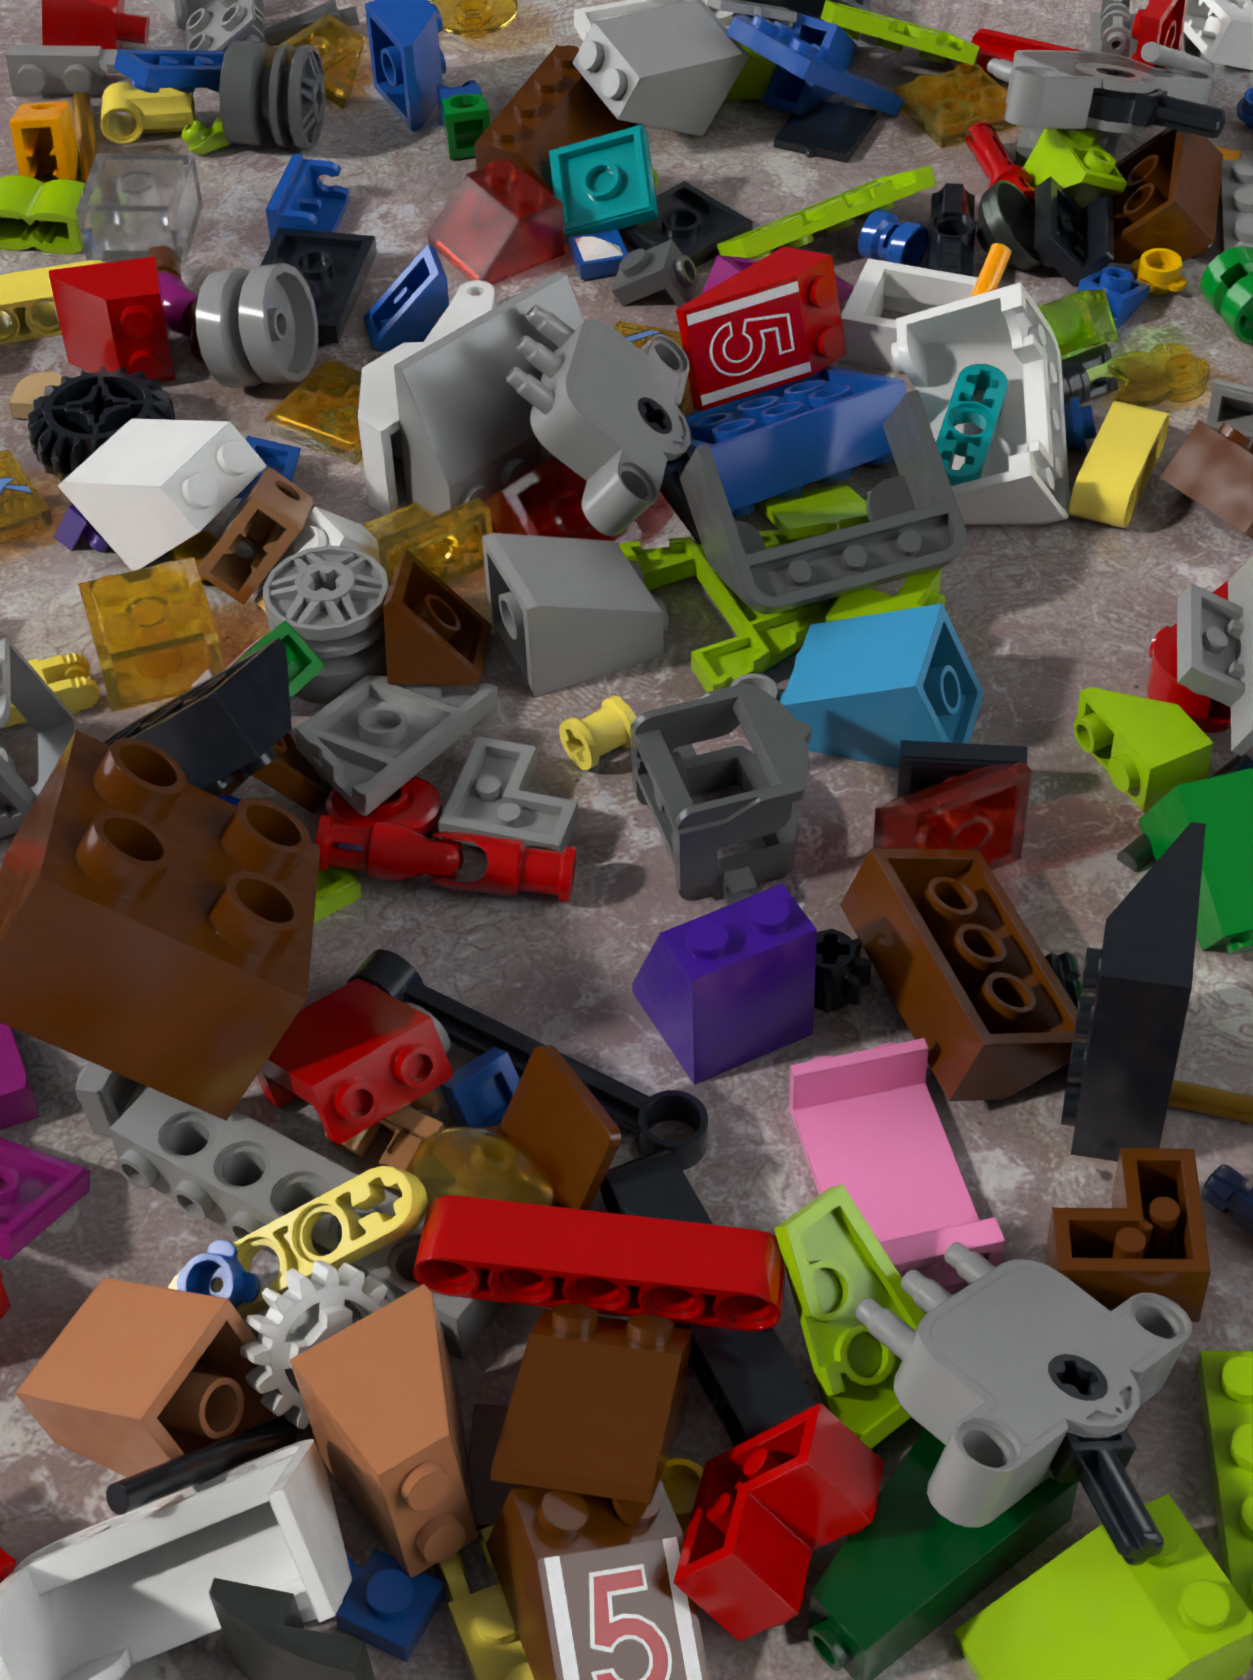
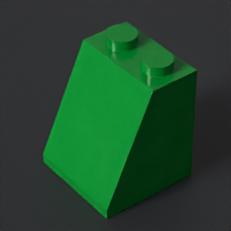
M1253 768L1176 785L1138 820L1142 833H1145L1150 840L1156 861L1191 822L1206 824L1196 939L1203 951L1226 946L1228 955H1237L1253 950Z

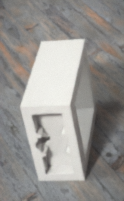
M868 258L841 314L846 355L838 359V361L897 372L891 355V345L893 342H897L896 320L882 318L883 310L913 314L968 298L972 294L978 277Z

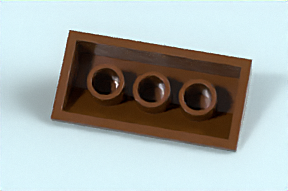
M556 45L474 143L478 194L556 212L549 150L631 128L637 124L617 120L573 65V61L579 51L578 47Z
M870 849L840 906L857 937L862 940L863 948L870 960H872L873 966L915 1040L925 1038L928 1046L927 1063L949 1102L1007 1099L1067 1065L1070 1062L1073 1039L1087 1041V1039L1074 1037L1077 1008L979 850Z

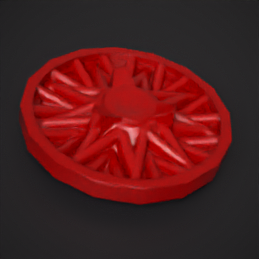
M414 776L367 816L357 813L334 788H332L325 800L326 815L333 816L335 823L373 827L376 821L402 824L424 835L437 825L442 815V802L440 792L429 781Z

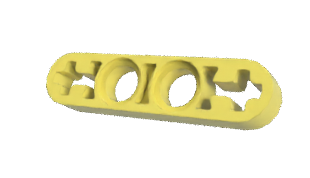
M388 1166L369 1169L233 1242L238 1250L237 1259L246 1272L250 1273L251 1261L255 1254L263 1248H272L279 1257L280 1269L276 1280L267 1288L282 1295L288 1290L286 1271L292 1268L305 1275L308 1279H311L314 1262L318 1260L328 1263L338 1271L343 1263L352 1264L419 1226L426 1214L428 1200L425 1187L418 1177L405 1170ZM385 1186L401 1190L402 1197L393 1203L396 1214L394 1217L374 1212L360 1218L353 1209L358 1208L368 1211L381 1204L386 1199L383 1189ZM333 1214L341 1223V1242L331 1254L322 1256L313 1247L312 1230L321 1217ZM179 1273L173 1278L168 1289L177 1290ZM217 1278L214 1281V1289L223 1288L221 1278ZM265 1288L260 1289L259 1295L254 1302L242 1303L236 1309L244 1321L248 1315H256L270 1307L261 1294Z

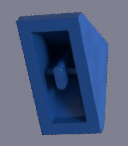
M427 244L364 315L363 319L372 346L378 351H389L405 342H424L449 306L447 277L436 248Z

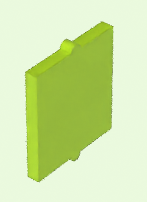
M848 484L812 490L804 489L802 494L795 497L778 498L773 496L759 501L760 510L779 530H783L784 536L788 540L821 535L869 522L866 512V501Z

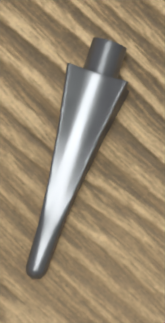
M329 0L307 12L265 28L264 36L266 44L345 41L342 29L360 25L355 6L338 10L336 1Z

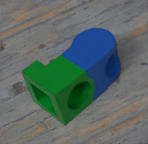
M469 80L462 86L451 88L439 84L437 85L439 112L447 139L450 160L474 157V143L490 125L489 109L481 88L475 80Z

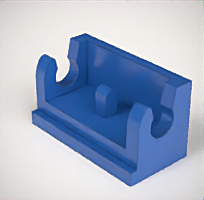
M302 154L292 155L266 207L270 243L278 228L336 232L350 202L349 189L338 185L327 186L321 182L319 176H339L341 171L339 165L331 161L303 159Z

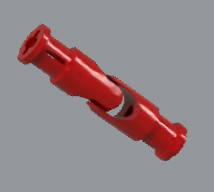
M322 815L320 817L315 838V844L320 846L318 872L325 873L329 867L365 871L369 879L400 882L426 873L430 874L431 877H437H427V881L439 887H447L448 889L516 897L519 891L558 896L560 903L570 904L576 868L577 847L567 846L564 851L525 847L523 840L457 831L435 833L433 837L442 839L431 841L425 835L417 833L402 824L376 821L373 827L335 823L331 815ZM459 841L473 842L485 851L488 866L484 875L479 880L472 882L455 881L464 863V855L461 851L462 843ZM338 844L363 846V851L340 849Z

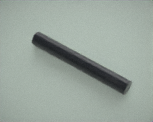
M281 1415L110 1484L106 1491L107 1503L115 1514L123 1515L295 1443L298 1436L297 1427L288 1421L284 1415Z

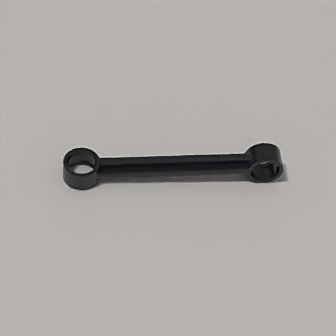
M378 949L373 951L347 981L348 984L359 978L404 1003H412L422 1007L441 1023L448 1034L450 1042L477 1056L484 1054L493 1047L508 1052L519 1077H522L533 1050L539 1046H546L425 986L419 973L408 961L388 950ZM559 1052L617 1126L638 1136V1149L641 1156L668 1148L682 1170L693 1167L703 1158L707 1149L708 1113L698 1098L679 1090L662 1091L649 1097ZM676 1120L690 1125L696 1133L682 1141H665L653 1135L649 1130L660 1122Z

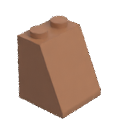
M104 1277L15 1392L53 1442L125 1477L132 1476L278 1417L260 1403L264 1393H259L246 1382V1375L259 1365L252 1363L240 1354V1347L258 1340L229 1299Z
M423 1284L290 1359V1364L324 1465L411 1579L436 1563L448 1560L462 1547L478 1538L460 1394L432 1292Z

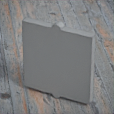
M708 0L707 5L721 11L752 16L756 14L765 18L796 22L797 12L779 6L742 0Z

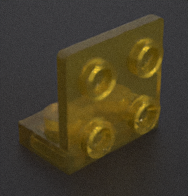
M479 497L438 515L415 502L362 524L378 541L380 564L386 570L388 586H390L398 556L406 548L444 583L483 568L482 536L492 533L490 509Z

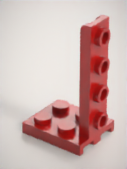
M1149 0L1145 10H1138L1132 27V38L1138 40L1137 49L1131 59L1155 68H1165L1144 61L1141 56V49L1146 43L1155 42L1181 51L1188 0ZM981 28L971 40L972 43L980 46L974 66L958 61V66L974 69L982 75H994L988 72L987 66L989 61L997 58L1013 62L1015 51L1081 50Z

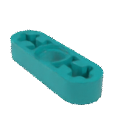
M973 364L965 367L959 373L936 441L951 486L981 479L1004 407L1008 386L1007 377L1000 369L988 364ZM977 390L985 391L982 404L973 401V395L976 394ZM962 423L974 424L981 428L983 432L977 435H966L957 431L955 426ZM955 454L965 457L964 464L960 470L951 469Z

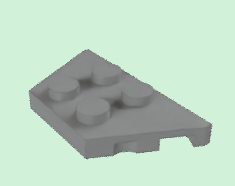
M367 674L296 728L297 750L357 813L367 816L497 708L498 687L492 684L479 683L478 691L474 695L442 693V685L388 684L387 676Z

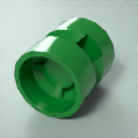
M1238 246L1222 252L1208 264L1201 277L1200 290L1203 298L1222 317L1223 322L1244 344L1253 345V248Z

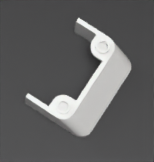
M307 1439L288 1445L133 1511L117 1515L73 1533L35 1551L23 1559L14 1571L0 1583V1680H119L126 1674L131 1665L221 1629L209 1596V1590L214 1578L294 1593L303 1623L314 1619L322 1622L334 1617L339 1606L343 1603V1598L350 1586L352 1577L327 1471L314 1439Z

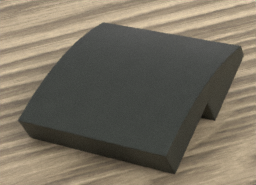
M218 1578L213 1579L209 1590L210 1599L234 1665L249 1680H375L365 1641L305 1629L294 1593Z

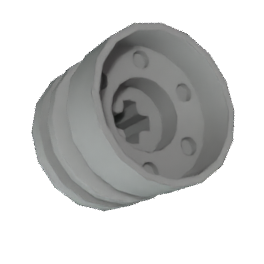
M331 545L309 548L285 558L270 571L263 586L269 631L286 620L325 665L295 696L307 702L329 704L367 674L387 676L383 605L389 586L386 570L373 556L348 547Z

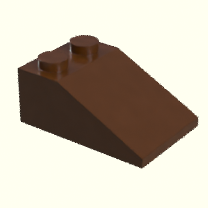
M562 1304L555 1306L553 1310L544 1309L529 1334L492 1462L491 1480L651 1504L684 1417L692 1329L674 1327V1323L670 1319L652 1314L634 1315L628 1320L599 1317L597 1310L580 1304Z

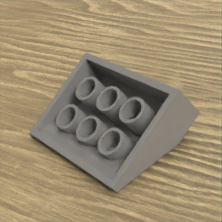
M560 271L394 365L407 505L452 533L564 464L542 446L535 436L530 424V413L533 405L520 396L516 389L506 381L507 374L514 367L520 368L526 374H531L541 381L543 373L530 364L526 357L517 350L516 346L523 336H529L537 343H542L552 352L558 348L556 344L540 333L533 323L527 320V313L534 305H539L546 312L553 313L574 331L584 323L568 277Z

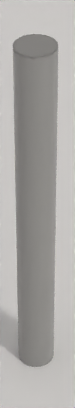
M1148 42L1141 49V56L1144 61L1161 67L1194 70L1211 76L1215 72L1214 64L1208 60L1155 42Z

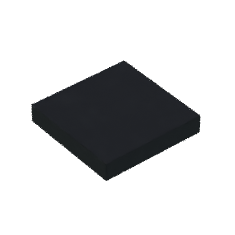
M683 181L656 196L659 219L619 229L618 231L622 241L635 250L644 249L646 251L672 239L682 255L688 256L697 268L720 255L717 244L752 230V221L686 181Z

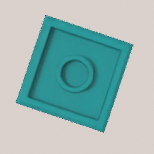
M643 124L549 150L558 236L564 244L569 243V237L613 229L619 230L659 219L648 133Z

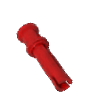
M978 122L968 129L972 137L965 135V142L976 157L984 174L988 177L990 181L989 188L1002 179L1008 180L1024 193L1035 208V188L1032 187L1033 179L1025 168L1014 164L1013 159L990 123Z

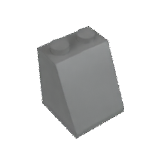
M689 0L595 21L580 46L573 65L617 120L703 137L750 55L738 41L726 35V27L703 1Z
M491 533L482 536L489 623L492 625V630L533 698L664 656L663 631L669 628V617L666 607L659 596L652 597L645 586L644 577L639 565L634 560L629 562L615 541Z

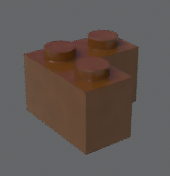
M1120 1148L1111 1197L1112 1208L1052 1207L1044 1257L1045 1264L1062 1273L1109 1311L1114 1310L1133 1295L1155 1293L1177 1303L1187 1313L1191 1322H1199L1211 1269L1194 1149Z

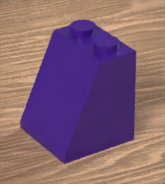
M782 883L659 934L632 983V992L694 1085L813 1035L817 929Z

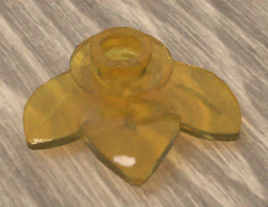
M1176 343L1156 344L1149 353L1143 351L1126 352L1113 359L1107 365L1109 373L1127 382L1115 396L1113 402L1120 401L1141 407L1154 406L1166 399L1177 403L1195 400L1205 393L1207 382L1210 379L1209 364L1204 359L1193 356L1189 348Z

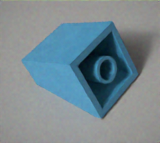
M941 603L811 624L802 648L796 655L795 666L786 691L781 695L780 703L791 712L796 721L805 722L811 726V741L807 744L808 751L899 768L901 740L970 744L985 693Z

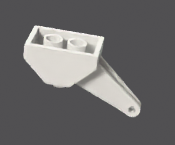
M473 280L462 284L424 342L402 343L362 368L358 423L368 501L371 507L390 519L410 508L407 505L394 365L495 308L494 287L486 281ZM480 293L481 295L472 296L471 294Z

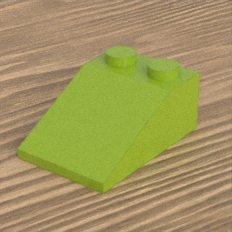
M1169 1493L1144 1504L1164 1539V1546L1159 1555L1148 1558L1142 1565H1129L1125 1562L1123 1556L1117 1552L1102 1524L955 1629L953 1639L978 1680H1234L1248 1672L1252 1660L1253 1614Z

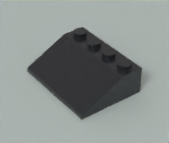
M1191 822L1108 916L1105 924L1102 949L1087 947L1081 991L1092 992L1094 996L1083 994L1079 996L1074 1037L1087 1039V1041L1074 1039L1072 1041L1067 1082L1079 1083L1080 1085L1066 1083L1061 1116V1125L1074 1127L1071 1155L1118 1162L1120 1148H1160L1192 990L1206 827L1204 823Z

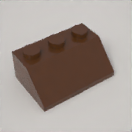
M1166 128L1115 164L1128 184L1122 193L1110 196L1113 199L1114 259L1111 262L1132 264L1135 260L1140 259L1145 251L1153 248L1172 250L1178 253L1182 262H1184L1188 258L1195 259L1200 257L1211 247L1215 240L1223 154L1207 137Z

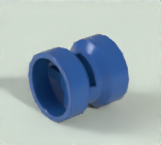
M877 209L870 214L862 227L858 240V251L861 256L867 259L885 260L887 262L918 267L927 249L929 233L926 227L913 221L901 223L895 214L883 209Z

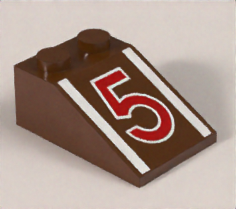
M661 1479L651 1504L533 1486L510 1490L486 1546L534 1680H710L696 1603L673 1583L685 1539Z

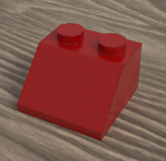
M155 256L49 270V279L68 363L90 373L98 372L102 366L107 371L114 372L120 367H125L129 375L137 371H144L147 379H156L159 382L176 380L171 338Z

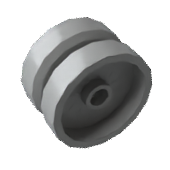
M280 263L261 265L250 271L244 268L217 270L207 275L200 287L196 305V332L201 355L210 374L217 382L229 388L254 387L262 382L274 385L298 383L307 378L316 360L318 320L312 294L300 272L291 265Z

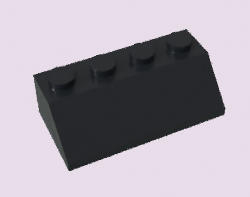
M277 638L114 732L103 743L111 746L117 739L134 738L153 744L177 761L186 775L187 783L212 795L225 788L234 780L231 775L234 771L240 769L244 777L256 773L277 757L272 746L292 729L287 650L280 638Z

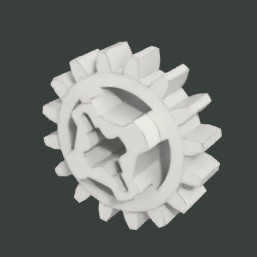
M322 1260L315 1261L311 1279H308L293 1268L286 1271L288 1290L281 1295L266 1287L261 1294L265 1302L270 1306L265 1316L248 1315L245 1321L259 1332L258 1341L249 1342L240 1347V1354L252 1363L259 1365L246 1375L247 1384L259 1393H264L260 1403L278 1417L284 1414L288 1421L301 1429H305L310 1422L300 1391L292 1386L284 1370L292 1369L290 1359L356 1323L352 1320V1310L344 1306L345 1299L355 1304L362 1319L391 1303V1301L384 1299L388 1288L383 1283L370 1276L364 1278L365 1273L348 1263H343L337 1271L335 1267Z

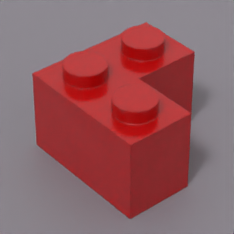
M822 1403L706 1461L673 1583L739 1642L772 1626L784 1625L799 1614L800 1607L803 1604L805 1597L804 1587L812 1551L843 1536L856 1535L868 1524L873 1523L877 1510V1497L884 1461Z

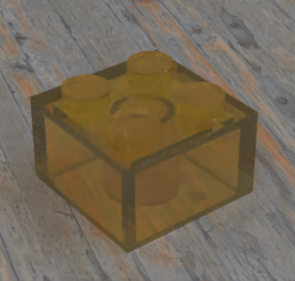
M194 557L174 562H164L148 568L117 575H107L99 579L78 583L91 641L111 712L179 696L191 689V684L207 669L217 674L225 668L218 631Z

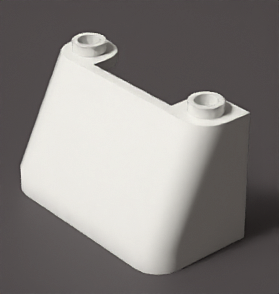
M1021 282L896 318L897 342H893L891 345L892 360L897 372L900 375L906 374L914 385L915 390H918L935 442L937 441L958 375L965 367L973 364H988L1000 369L1008 380L1004 407L981 479L951 486L964 525H1041L1069 518L1070 494L1061 355L1054 331ZM977 390L976 394L973 395V401L982 404L985 391ZM962 423L955 426L957 431L966 435H977L983 432L981 428L974 424ZM955 454L951 469L960 470L964 464L965 457Z

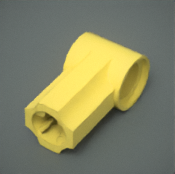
M117 82L108 86L102 95L100 128L103 135L109 141L116 144L126 145L133 143L140 138L141 134L180 132L186 125L190 124L192 126L196 120L193 93H185L173 88H160L158 93H149L133 87L130 83ZM124 111L129 113V115H119L115 112Z

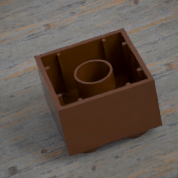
M76 730L9 845L0 871V1023L227 1121L307 1000L320 846L311 842L307 829L297 817L271 801L260 798H246L235 806L187 783L186 775L177 761L153 744L134 738H121L115 740L109 746Z

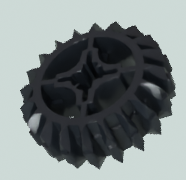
M102 366L98 372L87 373L82 369L80 376L74 378L62 376L61 385L46 386L44 396L33 400L34 410L28 413V430L33 453L36 454L38 462L44 466L46 473L57 474L60 482H62L129 420H176L173 402L169 399L168 391L161 388L159 380L147 379L144 371H137L129 375L125 367H120L114 372L107 371Z

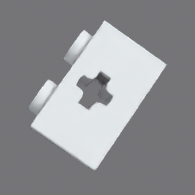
M1188 0L1183 32L1210 63L1253 70V2L1251 0Z

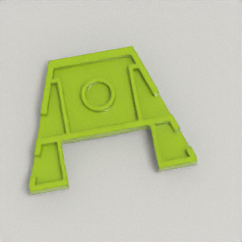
M782 529L758 531L766 549L806 539L788 540L784 536ZM691 537L669 538V547L641 549L640 541H629L619 544V548L629 562L634 560L639 565L648 590L696 576L736 633L737 637L691 651V670L707 693L730 687L731 683L742 675L751 673L762 674L801 648L809 626L825 622L826 615L840 598V596L775 614H762L749 608L709 565L702 544L695 545Z

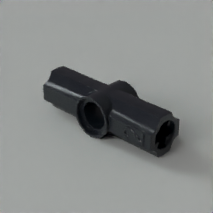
M945 183L940 191L932 194L927 268L973 277L976 223L974 220L975 195L969 193L963 184Z

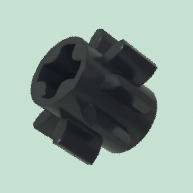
M834 929L817 932L815 1008L824 1010L825 1013H830V1011L839 1010L848 1004L854 1006L859 1004L860 986L870 985L872 960L861 958L862 940L859 938L852 940L847 934Z

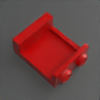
M357 978L300 1010L257 1074V1078L267 1101L278 1108L298 1096L313 1105L318 1112L328 1138L336 1144H342L449 1081L453 1076V1071L430 1016Z

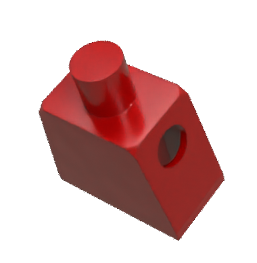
M42 0V45L101 46V49H122L124 41L144 45L148 42L149 16L124 13V0Z

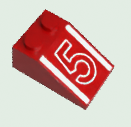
M782 247L676 309L682 347L689 361L688 380L695 410H707L811 377L846 355L832 255Z

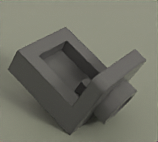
M671 239L646 251L644 249H637L626 255L619 264L612 292L623 307L666 289L679 308L693 299L698 282V274L692 260L688 256L682 255Z

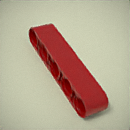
M459 1195L438 1197L428 1204L413 1275L420 1285L425 1284L430 1291L447 1296L554 1308L562 1304H580L594 1308L598 1311V1314L624 1317L652 1314L666 1317L674 1323L742 1331H762L770 1329L779 1323L782 1316L786 1270L777 1237L769 1232Z

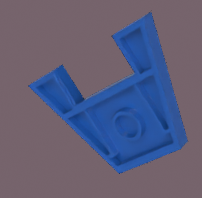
M756 14L755 16L738 15L734 16L726 32V35L799 78L897 117L906 100L875 81L850 73L836 65L837 54L816 43L811 45L799 39V32L778 21L773 23Z

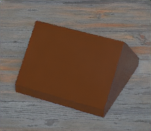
M406 548L398 556L383 605L388 684L473 685L481 678L492 625Z

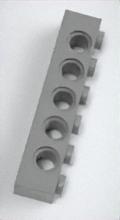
M150 1087L109 1128L118 1158L116 1162L117 1167L130 1183L143 1190H147L150 1187L172 1198L176 1205L188 1216L196 1220L208 1218L228 1229L236 1240L245 1237L358 1176L235 1109L227 1121ZM384 1189L386 1199L381 1204L368 1211L358 1208L353 1209L360 1218L374 1212L394 1217L396 1214L393 1203L400 1197ZM333 1214L321 1217L313 1227L311 1238L317 1253L322 1256L331 1254L341 1242V1223ZM426 1214L419 1226L407 1235L350 1264L365 1273L364 1278L370 1276L388 1288L384 1299L393 1302L421 1286L418 1282L411 1281L415 1280L413 1270ZM263 1248V1250L278 1257L276 1252L272 1248ZM432 1292L448 1353L462 1360L506 1303L447 1296ZM348 1300L349 1303L357 1309L355 1304L352 1301Z

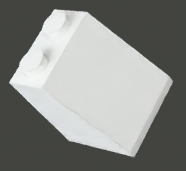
M131 419L57 486L134 573L199 533L267 465L230 421Z

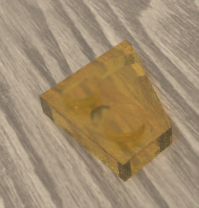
M328 13L280 45L291 44L296 50L301 45H315L320 52L323 62L326 98L342 109L348 107L365 37ZM280 45L275 48L274 56Z

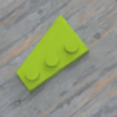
M829 0L825 1L821 19L839 25L853 40H858L860 33L877 37L875 42L877 46L902 52L903 46H908L920 50L919 57L945 64L946 58L974 66L980 47L956 34Z
M841 1184L826 1189L776 1226L774 1230L822 1403L865 1445L872 1449L910 1419L911 1416L899 1404L894 1392L895 1375L902 1360L869 1333L868 1327L856 1318L855 1310L861 1301L871 1298L881 1307L889 1308L914 1330L917 1329L925 1313L914 1303L913 1298L901 1289V1275L847 1190Z

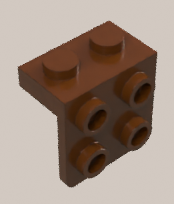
M553 1045L536 1047L533 1050L501 1124L443 1134L435 1156L464 1196L589 1210L620 1147L621 1132L614 1120Z

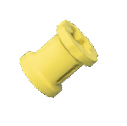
M612 695L602 701L601 709L580 720L570 717L563 721L559 727L560 739L572 762L581 770L588 771L598 765L600 756L619 746L623 748L631 747L630 724H633L637 717L631 707L621 697Z

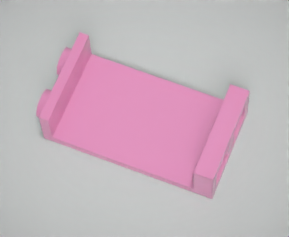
M925 1038L902 1043L888 1042L868 1050L833 1057L819 1056L804 1063L790 1065L789 1109L819 1195L829 1187L843 1184L902 1278L908 1271L917 1270L927 1279L935 1280L950 1293L961 1291L970 1285L957 1275L956 1269L945 1261L944 1254L954 1242H960L970 1251H976L995 1267L1002 1264L1005 1239L997 1219L993 1217L979 1220L925 1083L928 1060V1046Z

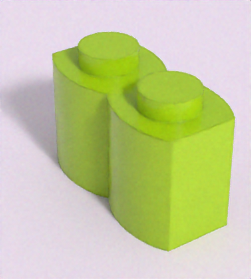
M8 175L0 178V249L20 251L35 247L43 252L54 254H75L82 250L97 219L95 199L91 186L69 179H57L43 183L37 179L22 175Z

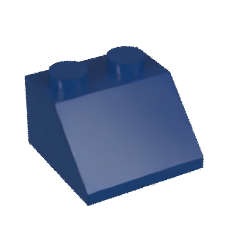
M375 0L365 3L374 88L411 131L419 130L438 103L437 85L443 84L442 74L446 73V61L439 47L438 33L443 30L441 14L437 6L430 4L428 0Z

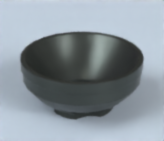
M1002 179L994 183L983 193L979 205V219L975 221L977 226L976 236L985 252L989 253L991 245L994 243L1003 244L1012 251L1007 265L1030 270L1042 264L1033 249L1035 237L1033 213L1035 208L1024 193L1008 180Z

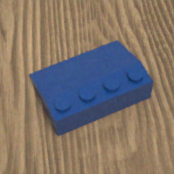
M827 366L811 377L707 410H698L684 415L690 429L691 444L686 453L691 458L697 446L709 443L733 518L753 512L755 510L754 503L773 496L778 498L798 496L804 492L803 485L817 480L822 483H829L851 476V468L867 463V465H881L894 461L882 425L907 393L905 382L902 379Z

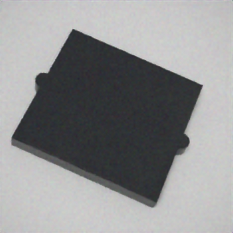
M820 100L803 116L794 113L791 115L774 138V147L806 154L808 158L817 156L848 162L877 121V111L847 106L844 102L831 103Z

